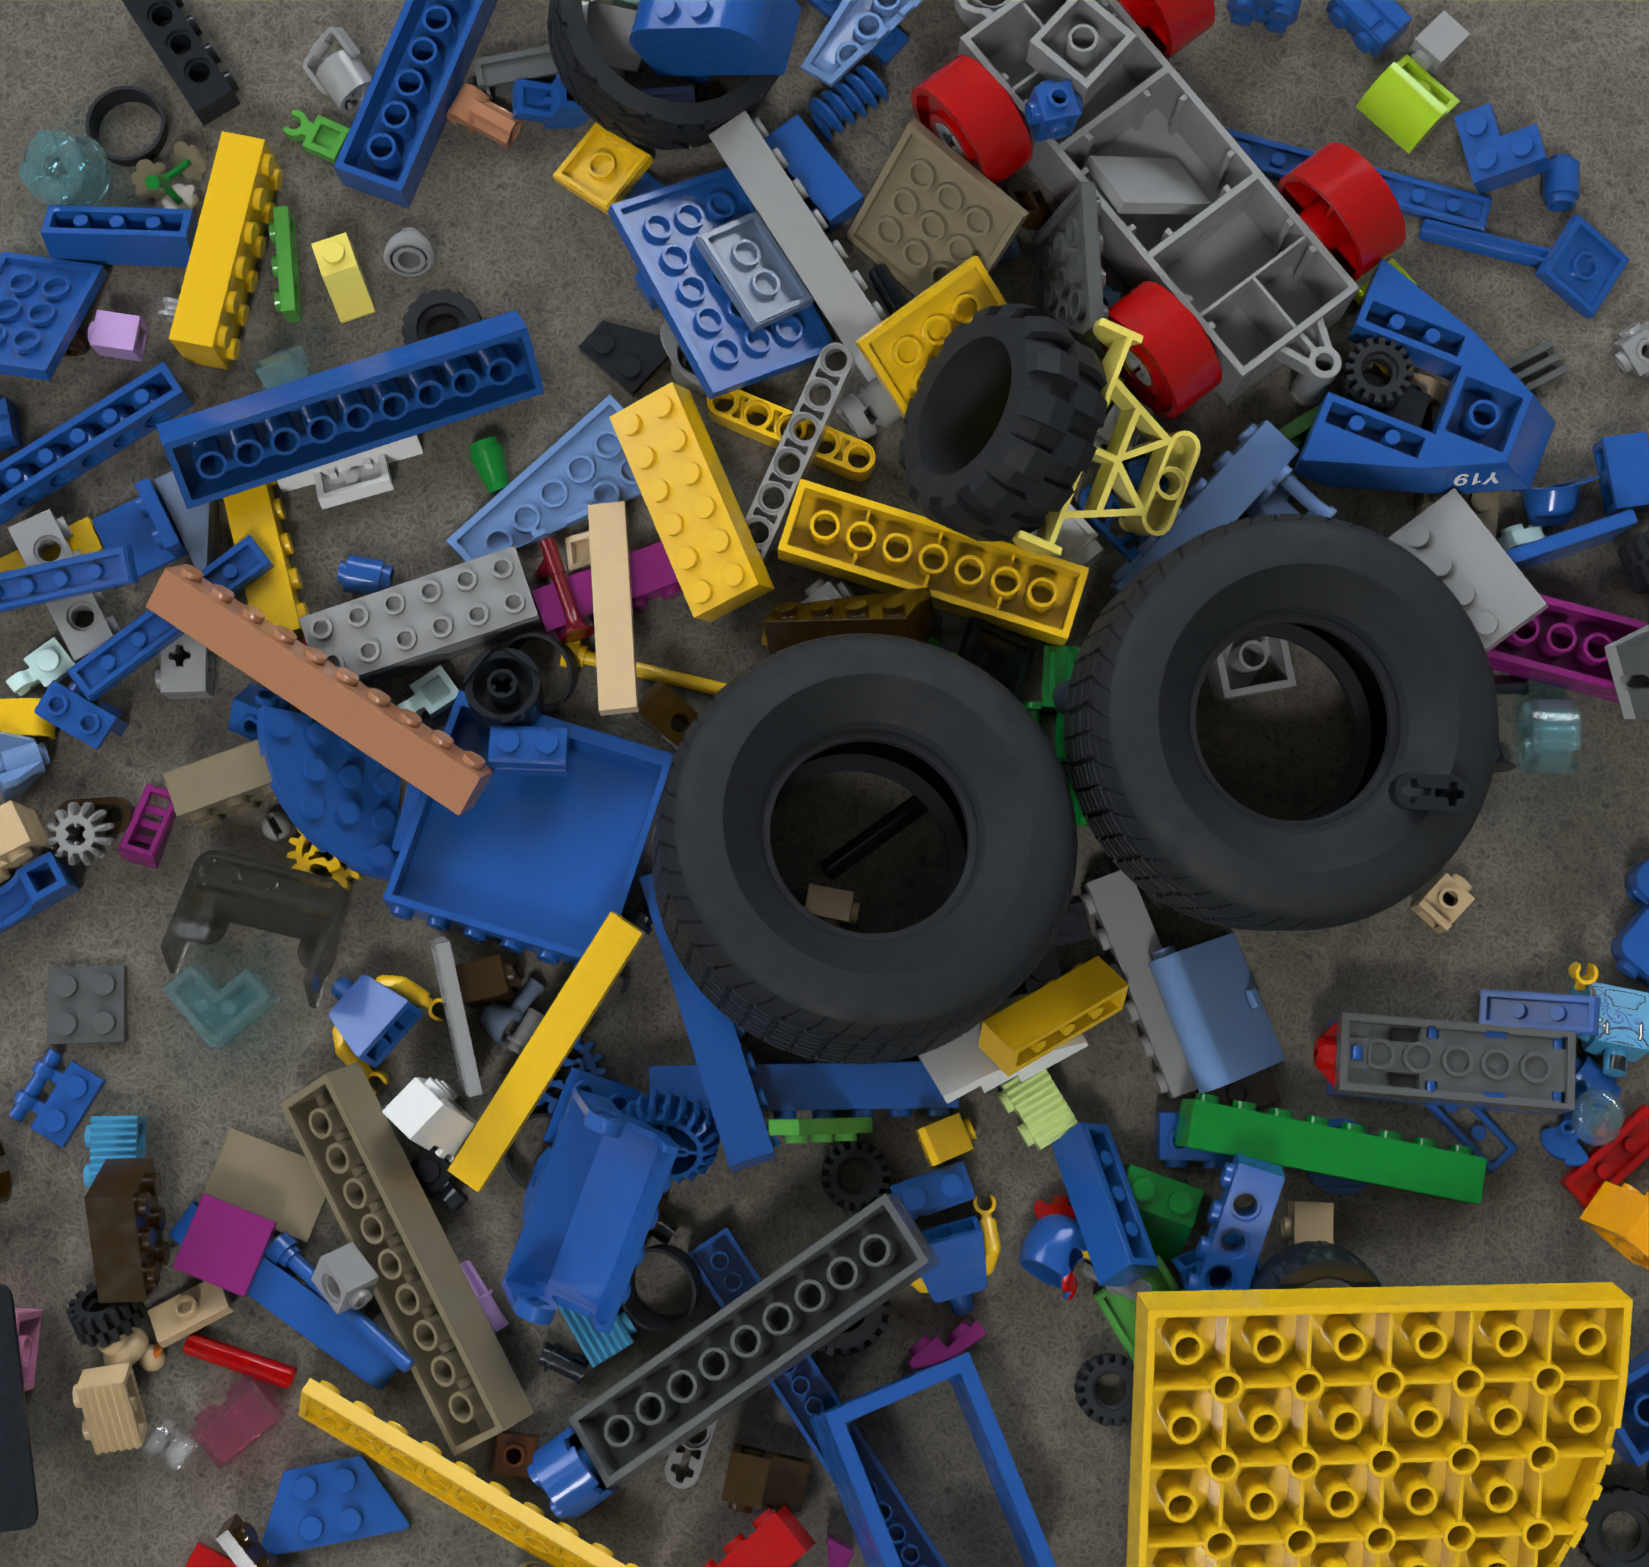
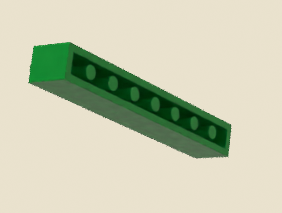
M1196 1093L1195 1099H1182L1175 1146L1234 1157L1236 1152L1281 1167L1481 1205L1487 1158L1474 1156V1148L1450 1144L1449 1150L1437 1148L1438 1141L1414 1137V1143L1401 1141V1133L1378 1130V1136L1365 1134L1366 1126L1342 1122L1341 1129L1330 1127V1119L1306 1115L1305 1121L1292 1119L1293 1112L1288 1110L1270 1108L1269 1114L1256 1112L1257 1104L1233 1100L1232 1107L1219 1104L1220 1097L1203 1093Z

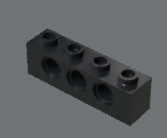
M122 0L203 126L240 105L235 95V92L240 90L228 70L221 73L216 66L221 60L209 42L203 45L199 40L198 36L203 33L192 15L184 17L181 13L180 8L184 6L182 0ZM172 20L168 25L160 26L164 21ZM191 47L185 54H178L183 48ZM209 75L206 81L197 83L200 77Z

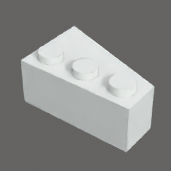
M415 1077L382 1111L410 1140L427 1150L435 1146L437 1148L435 1153L442 1159L446 1157L450 1163L453 1162L477 1124L455 1101L459 1096L458 1093L444 1080L439 1081L437 1078L434 1080L431 1077L428 1079Z

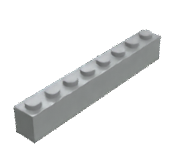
M743 111L709 134V137L843 345L848 347L853 353L856 365L867 382H870L877 376L855 344V341L888 317L877 300L870 304L863 293L868 289V286L857 270L850 273L843 261L849 257L839 241L836 239L830 242L824 233V230L829 226L819 210L816 208L811 212L804 202V199L809 197L799 179L795 178L791 181L784 169L789 164L778 147L771 151L764 139L769 134L758 116L751 120L747 112Z

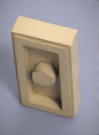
M206 1281L148 1310L157 1342L163 1348L234 1312L228 1291Z

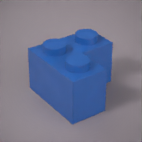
M1490 103L1454 116L1471 178L1479 194L1488 193L1552 170L1543 137L1536 123L1502 136L1497 116Z

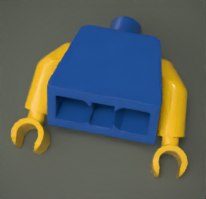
M364 974L355 983L347 977H342L331 988V994L338 1000L329 1012V1017L335 1025L332 1029L335 1053L346 1066L359 1062L369 1083L372 1076H378L386 1085L389 1083L385 1072L372 1070L369 1066L371 1065L374 1068L379 1066L424 1014L420 1009L422 1006L428 1009V1014L434 1021H443L432 1013V1008L435 1004L443 1003L442 998L432 999L429 997V991L404 976L382 974L374 980ZM372 1087L374 1093L377 1094L378 1092Z
M989 1194V1210H981L977 1205V1196H975L976 1198L972 1201L974 1216L921 1230L941 1263L910 1285L919 1293H930L935 1303L949 1300L952 1313L955 1315L967 1314L974 1309L972 1293L987 1288L986 1277L993 1273L1001 1252L997 1221L995 1218H992L991 1214L996 1208V1199L991 1194Z

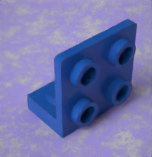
M149 478L135 483L140 494L139 497L92 521L105 549L123 545L132 546L138 579L189 554L158 487Z

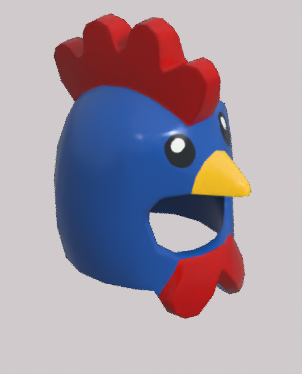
M1059 1195L1053 1198V1203L1050 1205L1043 1200H1038L1034 1203V1215L1038 1220L1031 1227L1023 1242L1018 1262L1030 1275L1050 1286L1063 1290V1298L1071 1300L1077 1289V1277L1073 1273L1074 1267L1081 1260L1090 1259L1081 1236V1230L1073 1207L1068 1204L1066 1197Z

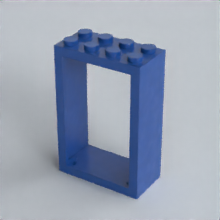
M969 1352L928 1365L808 1417L867 1567H902L849 1433V1430L852 1429L849 1422L948 1379L954 1389L1025 1567H1057Z

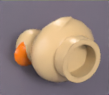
M132 1327V1334L129 1336L122 1334L120 1336L121 1341L114 1343L113 1339L109 1340L108 1346L101 1347L98 1342V1349L104 1353L103 1359L106 1366L129 1362L133 1366L139 1361V1365L144 1370L152 1372L162 1368L166 1360L164 1348L158 1343L149 1345L148 1335L141 1328Z

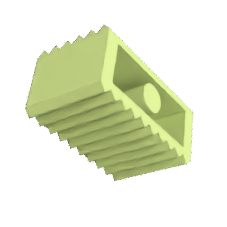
M1046 1069L1023 1082H1020L1018 1077L1015 1076L999 1085L1002 1091L997 1093V1096L1008 1114L1012 1111H1015L1022 1123L1017 1126V1130L1028 1147L1035 1144L1037 1149L1041 1150L1061 1138L1062 1135L1079 1123Z

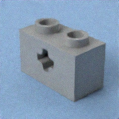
M187 634L182 635L159 652L161 653V667L156 668L155 682L161 694L169 699L214 698V652ZM186 651L191 656L190 659L184 660L182 666L177 661L184 658Z

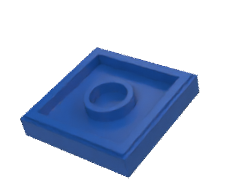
M1578 214L1570 218L1534 275L1575 311L1589 319L1594 317L1630 259Z

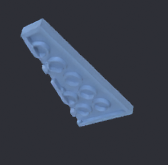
M608 395L446 540L448 545L464 562L512 546L520 550L587 520L588 505L625 501L626 503L641 496V491L609 418L624 408L611 395Z

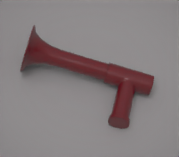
M554 537L543 539L539 542L544 559L535 568L534 577L541 582L547 581L549 577L553 579L566 621V631L560 637V641L569 643L587 638L595 633L594 626L586 624L577 609L556 539Z

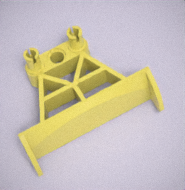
M1105 318L1097 320L1093 327V334L1108 347L1102 360L1107 384L1101 390V395L1107 401V406L1111 398L1121 409V413L1106 451L1097 447L1092 460L1102 465L1098 470L1084 510L1067 511L1074 495L1073 493L1059 512L1050 511L1045 516L1044 525L1038 528L1036 536L1022 530L1014 534L1013 542L1033 555H1061L1063 547L1056 545L1055 542L1064 519L1126 516L1125 518H1119V525L1126 532H1134L1136 535L1144 537L1166 534L1174 523L1200 455V441L1195 434L1185 430L1166 433L1119 380L1118 377L1130 346L1141 344L1144 336ZM1136 426L1148 441L1127 449ZM1145 453L1146 457H1149V462L1136 493L1122 461ZM1082 471L1078 476L1077 480L1075 481L1074 485L1072 486L1074 492L1077 487L1080 476L1082 474ZM1162 475H1165L1169 482L1166 493L1162 492L1159 485ZM1111 489H1113L1122 509L1104 510Z

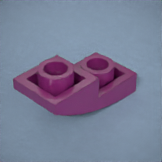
M964 1320L948 1334V1338L952 1342L947 1347L936 1335L931 1340L924 1335L908 1350L912 1357L907 1363L912 1368L939 1363L964 1351L982 1338L986 1332L977 1321L968 1325Z

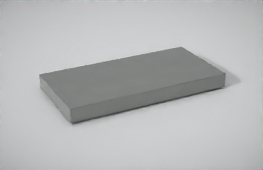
M444 935L433 937L429 941L460 1085L469 1097L481 1095L483 1093L451 944Z

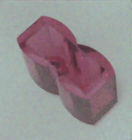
M245 1378L241 1379L226 1392L229 1399L219 1408L212 1404L194 1419L198 1425L190 1433L218 1469L230 1464L287 1415L259 1379H252L250 1382Z

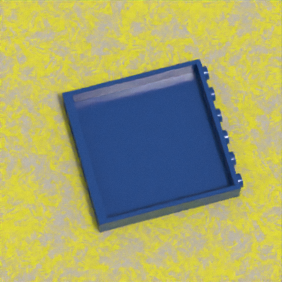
M459 690L444 732L453 738V744L464 751H472L480 755L486 761L485 765L490 767L488 763L490 731L484 729L476 722L471 714L465 692ZM540 714L530 727H546L547 730L551 728H568L570 737L568 777L492 774L473 809L460 816L424 792H421L384 893L383 901L387 909H391L390 914L397 918L412 921L414 916L427 920L426 925L439 931L448 932L449 928L463 931V936L470 940L485 943L487 938L500 942V947L506 951L521 954L523 950L536 953V958L545 963L558 965L559 961L573 964V969H575L609 913L615 911L625 918L657 822L664 786L675 754Z

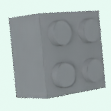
M1067 0L1029 41L1026 62L1047 80L1055 79L1057 82L1071 80L1074 93L1080 95L1082 107H1084L1131 57L1137 35L1095 0Z
M1267 636L1238 638L1217 657L1207 673L1214 703L1286 690L1297 685L1288 641ZM1271 654L1277 681L1248 686L1260 668L1266 664Z

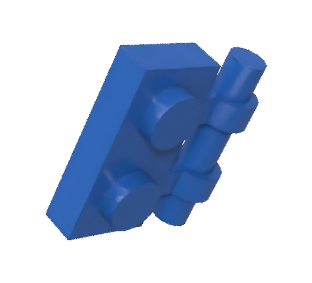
M49 1048L43 1060L38 1059L32 1068L34 1074L24 1090L19 1089L13 1100L16 1103L8 1115L22 1122L29 1110L35 1112L38 1116L30 1128L57 1145L66 1147L107 1080L74 1061H71L64 1073L56 1069V1066L63 1057V1054ZM50 1080L57 1085L46 1103H44L37 1097L46 1082Z

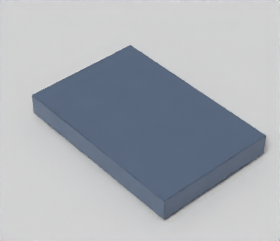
M757 211L698 235L694 243L752 333L812 305L813 297Z

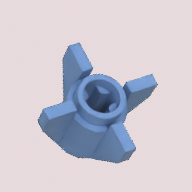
M0 731V792L4 802L20 797L42 774H45L44 765L50 764V759L43 742L36 744L34 737Z

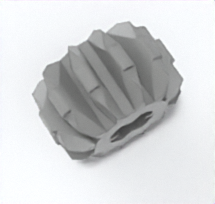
M71 802L68 804V812L58 809L55 815L60 823L52 822L47 826L49 830L56 832V837L49 838L47 843L49 845H60L56 850L55 856L63 858L68 855V864L72 866L77 865L80 860L86 866L94 864V856L104 858L107 852L103 845H112L115 841L114 838L105 835V831L112 830L115 826L113 823H102L107 812L104 809H100L94 813V804L92 802H85L82 807L77 802ZM77 827H84L86 829L82 834L86 840L78 841L77 837L80 832Z

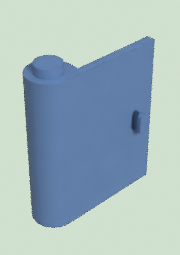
M1234 932L1176 952L1174 945L1152 953L1154 961L1148 963L1199 1093L1215 1090L1285 1061Z

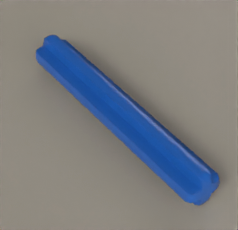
M1424 219L1418 233V238L1423 241L1537 269L1550 251L1549 248L1430 219Z

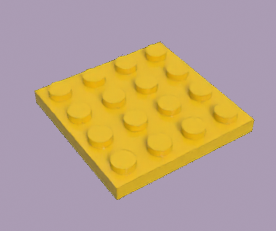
M972 256L856 340L855 344L882 386L895 401L904 419L910 398L915 397L922 380L919 377L932 356L936 357L945 346L944 339L960 323H971L975 312L989 306H1000L1007 303L979 257Z

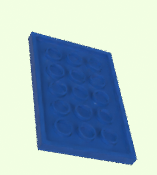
M729 167L611 204L607 212L709 400L814 362L818 359L820 352L825 346L834 343L813 304L806 309L752 333L695 245L694 241L698 235L756 211Z

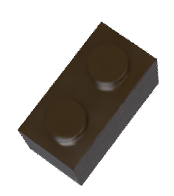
M500 954L455 966L463 1004L473 1009L489 1005L493 1002L497 1003L517 998L516 988L522 987L517 965H513L512 962H509Z

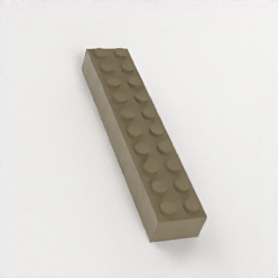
M356 1062L324 1074L280 1105L348 1243L353 1242L379 1276L373 1294L399 1346L415 1360L411 1371L453 1456L507 1430L534 1414L387 1117L382 1113L383 1109L360 1063Z

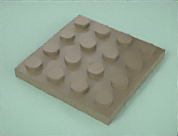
M915 119L908 123L845 237L878 265L884 263L893 278L917 297L972 256H978L988 274L991 275L1029 215V212Z

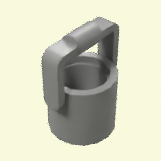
M331 26L320 35L311 47L310 53L303 61V69L321 93L329 95L343 114L350 115L359 110L373 76L358 58L360 51L344 29ZM336 38L344 49L326 58L317 70L315 65L323 58Z

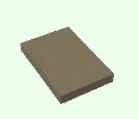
M232 1127L204 1193L278 1222L275 1230L282 1233L288 1232L292 1237L305 1242H310L327 1201L306 1156Z

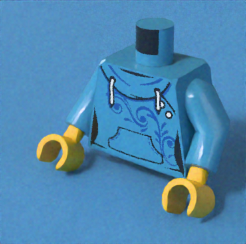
M1574 962L1568 969L1570 977L1575 980V984L1570 986L1569 994L1599 996L1601 998L1598 1036H1576L1581 1039L1584 1052L1603 1056V1074L1610 1077H1624L1627 1074V1061L1637 1062L1646 1053H1649V993L1595 982L1598 978V969L1590 962L1587 965V973L1580 977L1581 964Z

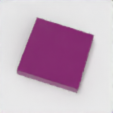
M204 1193L172 1268L246 1297L278 1222Z

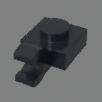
M434 1146L430 1150L425 1149L410 1165L427 1199H432L439 1193L452 1210L456 1209L458 1211L468 1199L450 1181L454 1177L453 1174L447 1171L451 1164L446 1158L442 1159L435 1153L437 1149Z

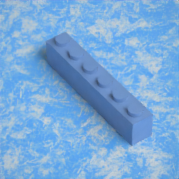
M1268 420L1257 425L1251 422L1237 437L1241 443L1232 452L1228 449L1224 451L1212 464L1215 471L1207 480L1201 477L1188 490L1187 494L1190 498L1181 508L1179 507L1171 529L1164 535L1146 536L1136 548L1140 552L1131 563L1125 560L1111 575L1115 581L1109 588L1117 593L1127 582L1135 578V575L1199 534L1202 535L1208 530L1236 521L1300 450Z

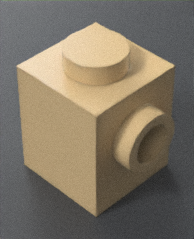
M1288 1201V1217L1283 1216L1281 1220L1282 1240H1288V1246L1303 1241L1319 1240L1333 1244L1334 1203Z

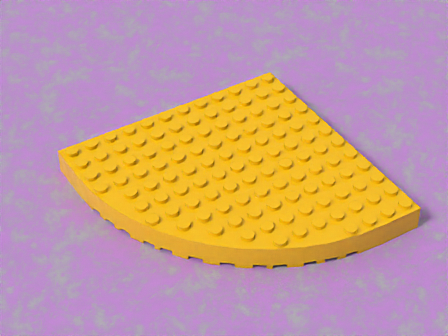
M1613 1282L1137 1292L1126 1567H1560L1569 1548L1575 1549L1589 1524L1586 1520L1593 1500L1598 1501L1603 1490L1600 1483L1606 1464L1611 1465L1615 1450L1611 1446L1616 1428L1621 1429L1628 1378L1633 1299Z

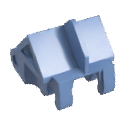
M1286 465L1246 510V513L1252 519L1255 516L1277 514V516L1280 514H1300L1287 502L1290 494L1309 510L1305 515L1323 516L1331 519L1337 513V510L1333 506L1329 507L1319 500L1292 473L1293 470Z

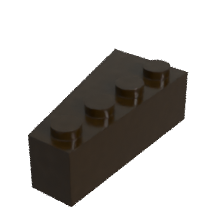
M930 587L799 604L785 602L777 605L763 621L770 655L801 642L826 636L853 633L900 636L927 643L937 629Z

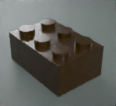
M153 1158L106 1159L84 1197L99 1303L147 1302L153 1287L159 1284L160 1272L163 1266L169 1263L170 1245L169 1242H164L162 1232L165 1228L166 1213L164 1207H159L158 1200L161 1192L160 1173H155Z

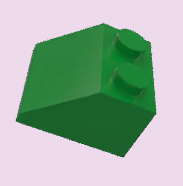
M1125 1164L1124 1170L1155 1256L1160 1255L1161 1259L1171 1262V1259L1179 1256L1193 1228L1205 1190L1131 1164Z

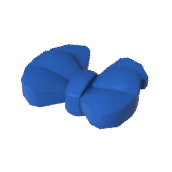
M1575 1102V1110L1564 1113V1121L1560 1123L1559 1127L1548 1128L1541 1132V1144L1550 1156L1560 1161H1565L1566 1166L1580 1167L1587 1163L1589 1158L1577 1142L1580 1137L1583 1136L1592 1142L1602 1145L1606 1142L1608 1132L1604 1121L1598 1122V1118L1588 1107Z

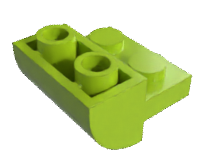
M1406 54L1397 63L1393 62L1381 74L1358 102L1356 108L1397 145L1410 154L1455 109L1460 100Z

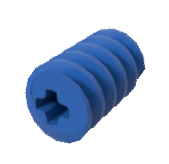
M859 64L854 68V74H845L842 82L838 81L831 87V90L825 89L820 92V99L814 97L809 100L808 108L817 130L826 141L832 142L833 137L830 132L832 128L840 135L843 134V120L849 125L854 126L856 124L853 116L854 112L865 118L867 116L864 106L866 103L876 110L879 107L876 96L878 95L886 102L889 100V95L879 77L865 65Z

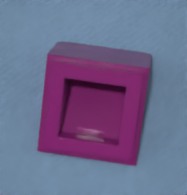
M827 1532L828 1567H848L854 1555L853 1545Z

